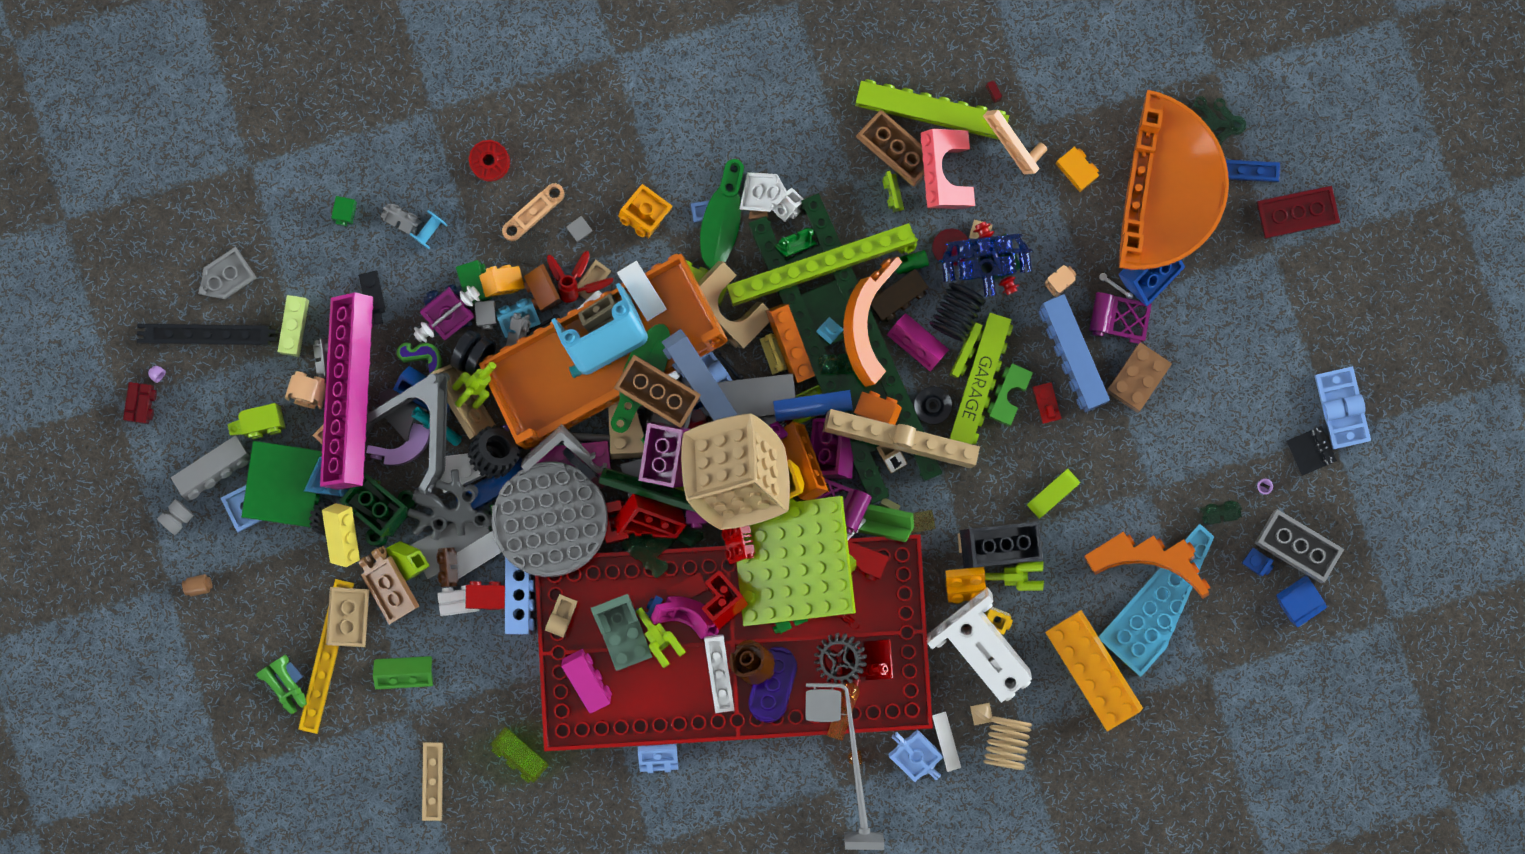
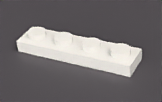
M720 634L704 637L715 713L735 711L724 636Z

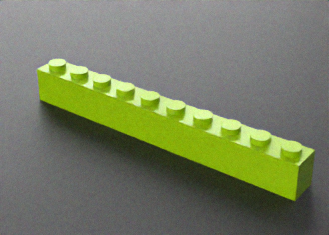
M908 223L726 285L732 305L736 306L915 245L916 241L911 226Z

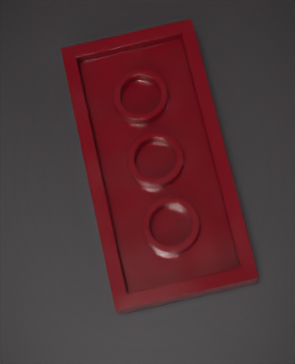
M1332 186L1256 202L1264 239L1340 223Z

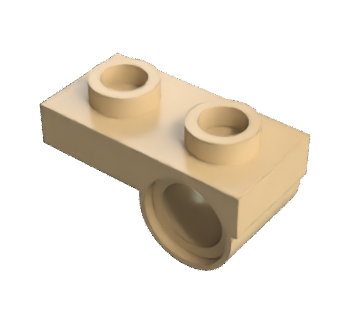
M559 594L545 631L564 638L578 601Z

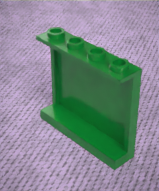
M253 441L241 518L311 528L309 523L312 521L309 520V517H312V514L310 512L311 510L314 511V505H318L320 494L304 492V489L319 457L322 456V451Z

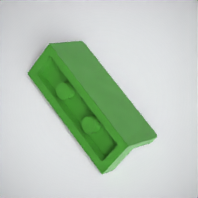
M869 504L863 516L866 522L858 529V532L907 542L914 529L913 513Z
M432 657L375 659L373 667L375 689L433 686Z

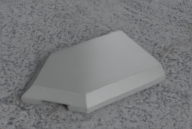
M234 247L203 268V276L198 294L226 299L257 279L237 247Z

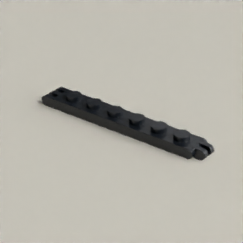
M137 324V328H145V331H137V336H144V339H137V343L271 345V342H278V337H271V334H279V330L271 329V326Z

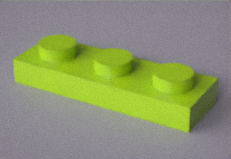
M975 322V325H972V331L969 332L968 338H966L967 341L962 346L949 374L950 376L958 378L960 375H964L967 369L965 363L974 354L975 348L973 346L975 341L979 342L982 337L983 331L981 328L983 325Z

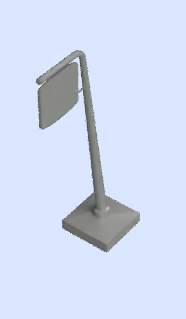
M806 683V687H814L813 690L806 691V720L835 722L841 720V715H848L860 828L858 832H844L845 850H884L883 833L870 832V828H868L848 688L843 684ZM816 687H831V689H816ZM833 687L844 689L847 714H841V692L833 690Z

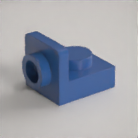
M1252 548L1242 564L1261 577L1264 574L1268 575L1274 567L1272 565L1274 560Z
M658 596L655 599H650L646 607L649 609L648 613H646L649 618H651L655 606L661 604L664 599Z

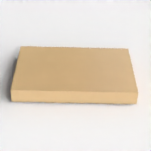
M330 587L326 645L365 647L369 589Z

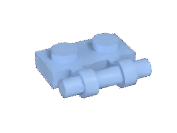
M677 744L638 746L640 772L654 773V771L671 772V770H679Z

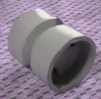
M175 499L168 506L169 511H164L157 520L172 534L177 535L183 528L182 524L188 523L194 514L180 501Z

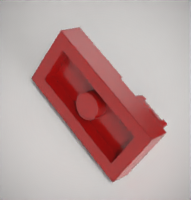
M1049 382L1032 387L1042 424L1060 420L1061 415L1052 383Z

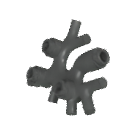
M458 469L451 470L452 481L450 483L438 480L435 486L451 492L457 497L458 504L455 508L449 509L445 507L441 499L433 493L427 491L424 495L416 489L412 500L416 504L431 508L433 513L428 515L411 508L408 512V516L419 520L418 525L412 532L418 536L424 528L431 526L433 529L431 538L434 540H439L441 531L447 527L449 521L456 525L457 535L463 536L465 535L464 524L466 522H473L477 527L492 526V515L485 508L476 511L471 507V503L478 496V489L471 484L464 487L460 483Z

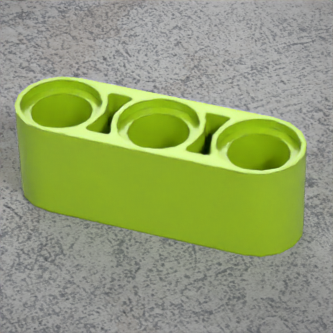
M1066 469L1033 498L1027 506L1040 519L1081 482L1069 469Z

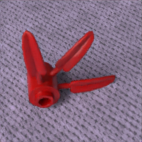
M585 251L571 273L572 276L564 274L553 256H547L549 268L555 280L559 281V296L563 302H574L578 298V292L592 293L609 286L613 282L614 278H607L578 288L576 277L580 278L585 271L590 256L588 251Z

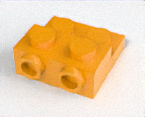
M642 184L621 208L618 217L623 225L632 226L638 236H645L649 239L673 206Z
M984 567L946 570L948 603L959 604L963 601H970L986 589Z

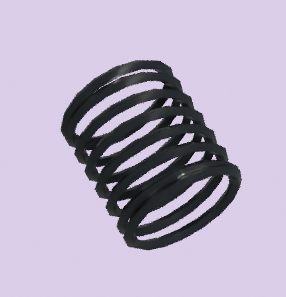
M951 282L948 283L951 289H946V292L963 302L973 305L977 309L970 308L948 295H943L944 300L971 312L973 315L966 314L962 310L943 301L939 302L940 306L967 318L970 322L962 320L942 308H936V310L941 315L962 323L967 328L960 327L938 314H934L933 317L939 322L932 320L929 323L937 331L953 339L965 342L967 341L966 338H968L967 332L972 331L970 325H975L973 319L978 318L977 313L981 312L980 306H984L986 301L984 297L975 291Z

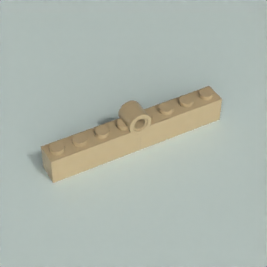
M833 409L827 412L823 427L824 432L967 468L976 466L980 446L916 431V428L909 425H893Z

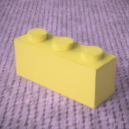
M335 503L323 509L322 514L330 563L343 567L356 563L360 560L352 507Z

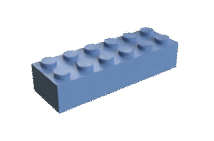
M1065 294L1044 302L1040 307L1039 315L1042 322L1046 321L1048 325L1046 329L1050 339H1054L1055 353L1057 357L1061 356L1063 360L1061 364L1065 375L1069 374L1071 379L1069 385L1072 392L1076 391L1078 395L1076 401L1080 410L1084 409V412H1088L1110 401Z

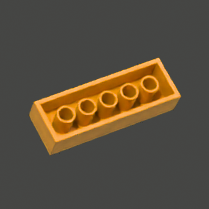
M1079 610L1045 632L1106 731L1118 726L1143 709L1082 610Z

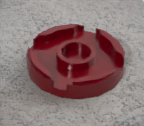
M953 228L939 232L932 244V252L936 260L948 267L958 266L963 263L970 251V243L967 236L960 230Z

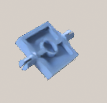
M918 729L905 739L898 732L892 735L891 738L898 743V746L889 753V758L914 782L928 773L934 780L940 778L941 774L934 767L943 759V754Z

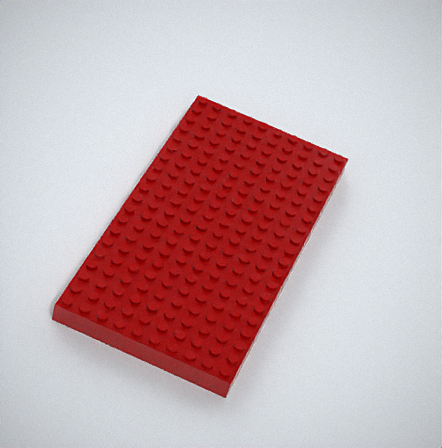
M921 534L910 535L907 542L888 539L884 536L850 538L848 540L888 556L880 579L876 578L873 581L865 578V573H862L857 567L851 573L856 613L848 615L855 620L852 624L853 628L836 615L811 618L798 626H795L793 621H789L792 629L782 634H775L773 627H775L774 623L743 626L742 610L722 626L717 635L723 634L735 709V711L715 713L705 641L700 639L690 626L678 621L661 623L666 632L671 631L686 652L679 657L671 644L663 649L661 652L670 663L667 667L663 668L651 651L652 658L616 671L591 608L628 594L635 611L637 608L642 607L648 613L649 609L646 607L651 598L655 599L658 596L664 599L662 604L665 603L669 597L665 589L699 572L704 581H707L720 570L740 592L737 562L729 564L725 554L726 546L596 553L590 561L571 573L556 577L535 576L544 751L850 733L848 715H841V720L835 722L806 720V691L814 689V687H806V683H828L826 682L827 675L823 678L820 677L823 670L816 671V668L821 665L814 664L815 660L820 659L814 656V654L821 652L817 649V646H824L821 642L823 639L829 642L828 636L832 635L835 640L836 633L840 634L841 639L844 633L847 634V640L854 636L853 643L855 644L857 641H860L861 643L857 646L860 648L863 647V642L891 639L893 678L866 680L864 676L860 678L859 686H846L849 691L854 732L932 729ZM707 590L691 599L706 605L715 596L710 590ZM559 594L578 601L564 638L545 631ZM638 617L643 633L645 634L648 631V629L644 625L642 620ZM645 636L646 641H647L648 646H649L650 642H649V640L647 639V637ZM745 640L758 642L767 650L773 647L786 648L796 659L797 672L787 710L777 721L770 723L762 722L751 714L749 696L753 684L745 682L730 668L729 659L731 653H734L737 649L736 646ZM835 644L830 646L828 649L831 651L834 650L836 652H840L842 650V646L845 645ZM581 649L584 650L585 654L588 653L593 660L592 666L595 670L598 669L603 678L601 681L604 686L608 685L612 692L610 704L591 714L561 667L563 658ZM826 655V664L828 668L831 670L833 662L830 658H828V655ZM836 655L838 658L837 666L842 662V655L839 657ZM842 667L839 668L836 674L842 675ZM816 687V689H831V687ZM833 687V690L841 692V714H847L844 689Z

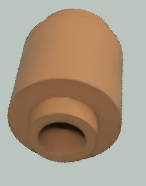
M206 574L189 577L182 581L183 592L185 596L190 595V597L209 593L212 588L211 578L207 577Z

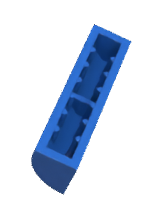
M850 390L773 401L776 422L826 415L830 409L841 412L853 411Z
M519 458L514 467L505 476H500L497 479L494 476L491 479L486 477L474 484L478 489V496L471 503V507L474 510L479 509L498 497V493L504 484L523 469L521 467L522 458Z

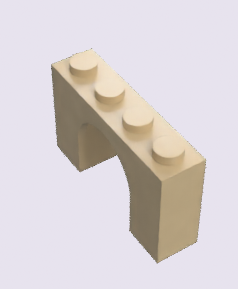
M718 261L700 279L698 284L723 332L729 337V343L735 348L744 349L769 323L765 311L768 308L763 302H756L737 320L729 321L723 317L718 308V298L721 291L737 275L724 262Z

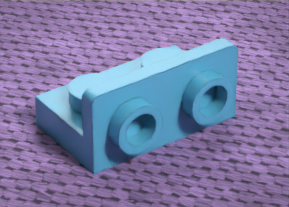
M531 298L521 299L512 306H503L496 312L505 338L508 337V332H516L509 329L511 316L514 313L522 314L521 317L530 314V328L541 324Z

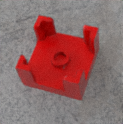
M618 500L606 503L608 510L606 543L614 544L632 540L631 533L617 534V531L614 530L616 528L614 517H611L612 514L619 513L625 505L624 502Z

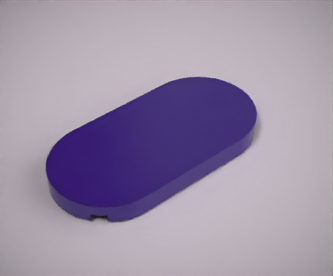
M773 647L769 650L775 661L773 676L760 684L752 685L749 709L751 714L762 722L770 723L777 721L787 710L797 672V662L793 654L783 647Z

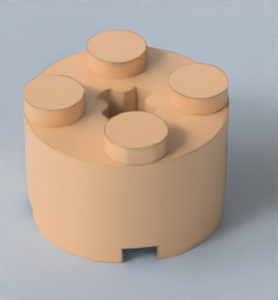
M296 371L295 375L291 376L285 399L289 401L292 398L295 400L294 404L315 409L318 406L319 409H322L325 400V379L314 376L313 379L306 377L307 374Z

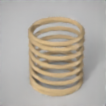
M992 716V722L1005 726H989L990 729L1003 733H988L990 737L1001 740H987L988 744L999 747L987 746V751L996 754H985L984 756L991 760L985 759L983 762L990 765L1024 770V764L1010 760H1026L1024 756L1013 753H1027V750L1015 746L1027 747L1029 745L1027 742L1017 739L1028 740L1030 738L1029 735L1019 732L1032 731L1028 728L1032 724Z

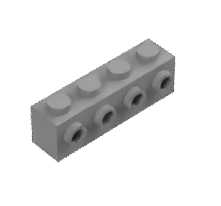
M235 435L172 476L171 479L183 498L187 501L193 500L202 491L214 487L216 482L222 478L229 477L236 469L246 466L251 456L241 440Z

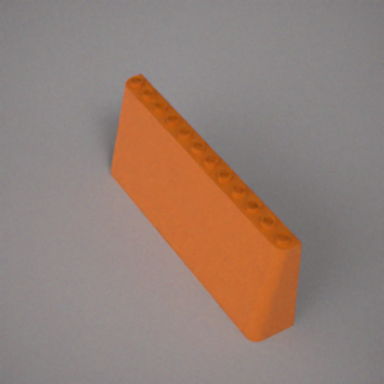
M682 254L670 256L668 261L662 264H655L651 267V270L645 273L667 310L649 321L644 317L624 283H621L622 287L631 296L646 332L657 324L666 325L670 336L681 329L700 357L721 347L728 341ZM617 288L613 291H606L600 295V298L590 300L582 308L571 310L567 313V316L561 319L557 318L556 320L566 330H576L580 337L589 334V331L582 325L578 313L610 293L618 301L622 300ZM551 321L549 326L536 329L532 335L518 339L516 344L503 347L499 353L489 355L483 359V362L479 363L480 368L483 370L490 362L496 364V368L490 374L491 382L488 385L516 444L524 449H531L539 445L561 424L566 429H569L619 402V391L614 389L623 373L631 352L627 356L621 357L613 361L612 364L606 365L591 374H582L574 378L570 373L569 367L575 364L563 347ZM672 358L668 359L664 373L667 375L676 371L672 366L675 363Z

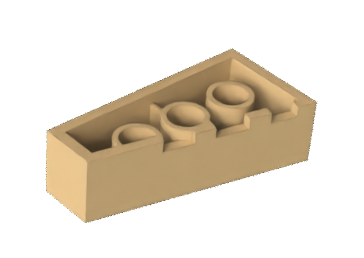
M617 402L608 407L611 459L642 458L644 443L641 441V438L644 434L637 411L627 431L618 433L611 427V419L619 403ZM626 402L624 406L626 409H630L632 404ZM618 420L617 425L622 427L624 425V422L622 420Z

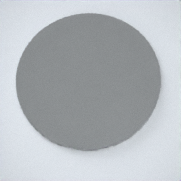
M561 462L537 463L527 472L524 469L517 472L516 475L504 484L498 493L499 495L492 511L493 535L500 551L518 569L541 577L562 576L581 568L593 558L601 547L608 526L606 501L599 487L590 481L577 467Z

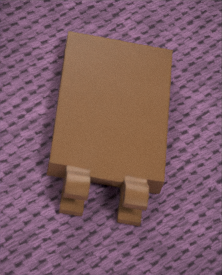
M382 546L371 552L372 556L369 554L361 558L358 563L364 570V573L361 574L362 578L390 625L420 606L392 556L387 558V551Z

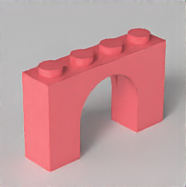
M930 129L921 132L927 208L965 209L975 206L974 187L952 185L945 178L942 170V159L946 152L960 153L970 149L968 130Z

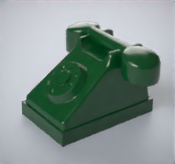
M364 472L363 486L350 488L339 502L342 505L352 507L353 514L371 528L367 531L365 539L371 546L379 548L386 544L388 536H394L395 531L403 521L410 517L408 516L409 509H414L417 504L412 500L414 494L412 491H402L397 499Z

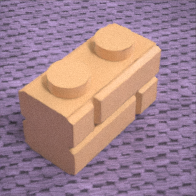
M1063 265L1047 278L1045 286L1054 297H1058L1075 282L1076 273L1070 266Z

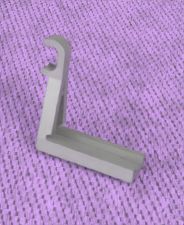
M562 424L528 453L521 463V467L527 472L563 440V444L596 473H602L603 469L607 468V463L597 466L592 461L595 458L596 452L590 454Z

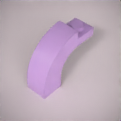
M413 423L409 441H406L399 448L385 449L368 445L366 453L371 454V458L382 460V457H385L384 465L387 466L407 464L418 458L428 446L430 429H426L421 424Z

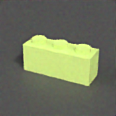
M287 295L278 346L280 354L300 357L309 305L307 298Z

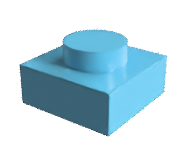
M829 317L816 332L831 344L841 334L843 328Z

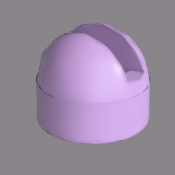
M153 366L148 372L149 377L155 383H158L166 373L159 366Z
M1264 478L1258 482L1257 488L1260 493L1269 494L1273 490V484L1269 479ZM1264 483L1270 487L1269 489H1267L1264 486H1261L1260 484Z

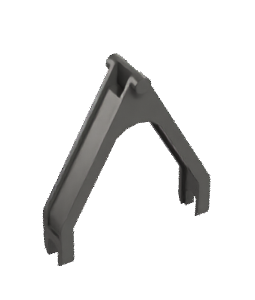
M448 373L429 374L425 379L367 414L366 440L375 423L414 399L418 398L427 405L430 411L429 469L418 489L424 495L427 491L432 493L435 490L437 481L441 479L445 472L448 381L450 380Z

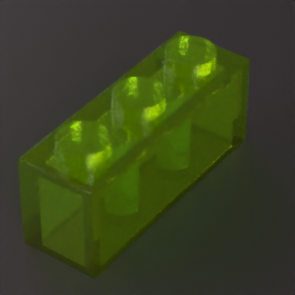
M505 727L490 744L493 747L491 751L499 758L502 755L507 759L506 764L513 770L517 768L522 773L520 776L527 783L530 781L535 783L550 766L508 727Z

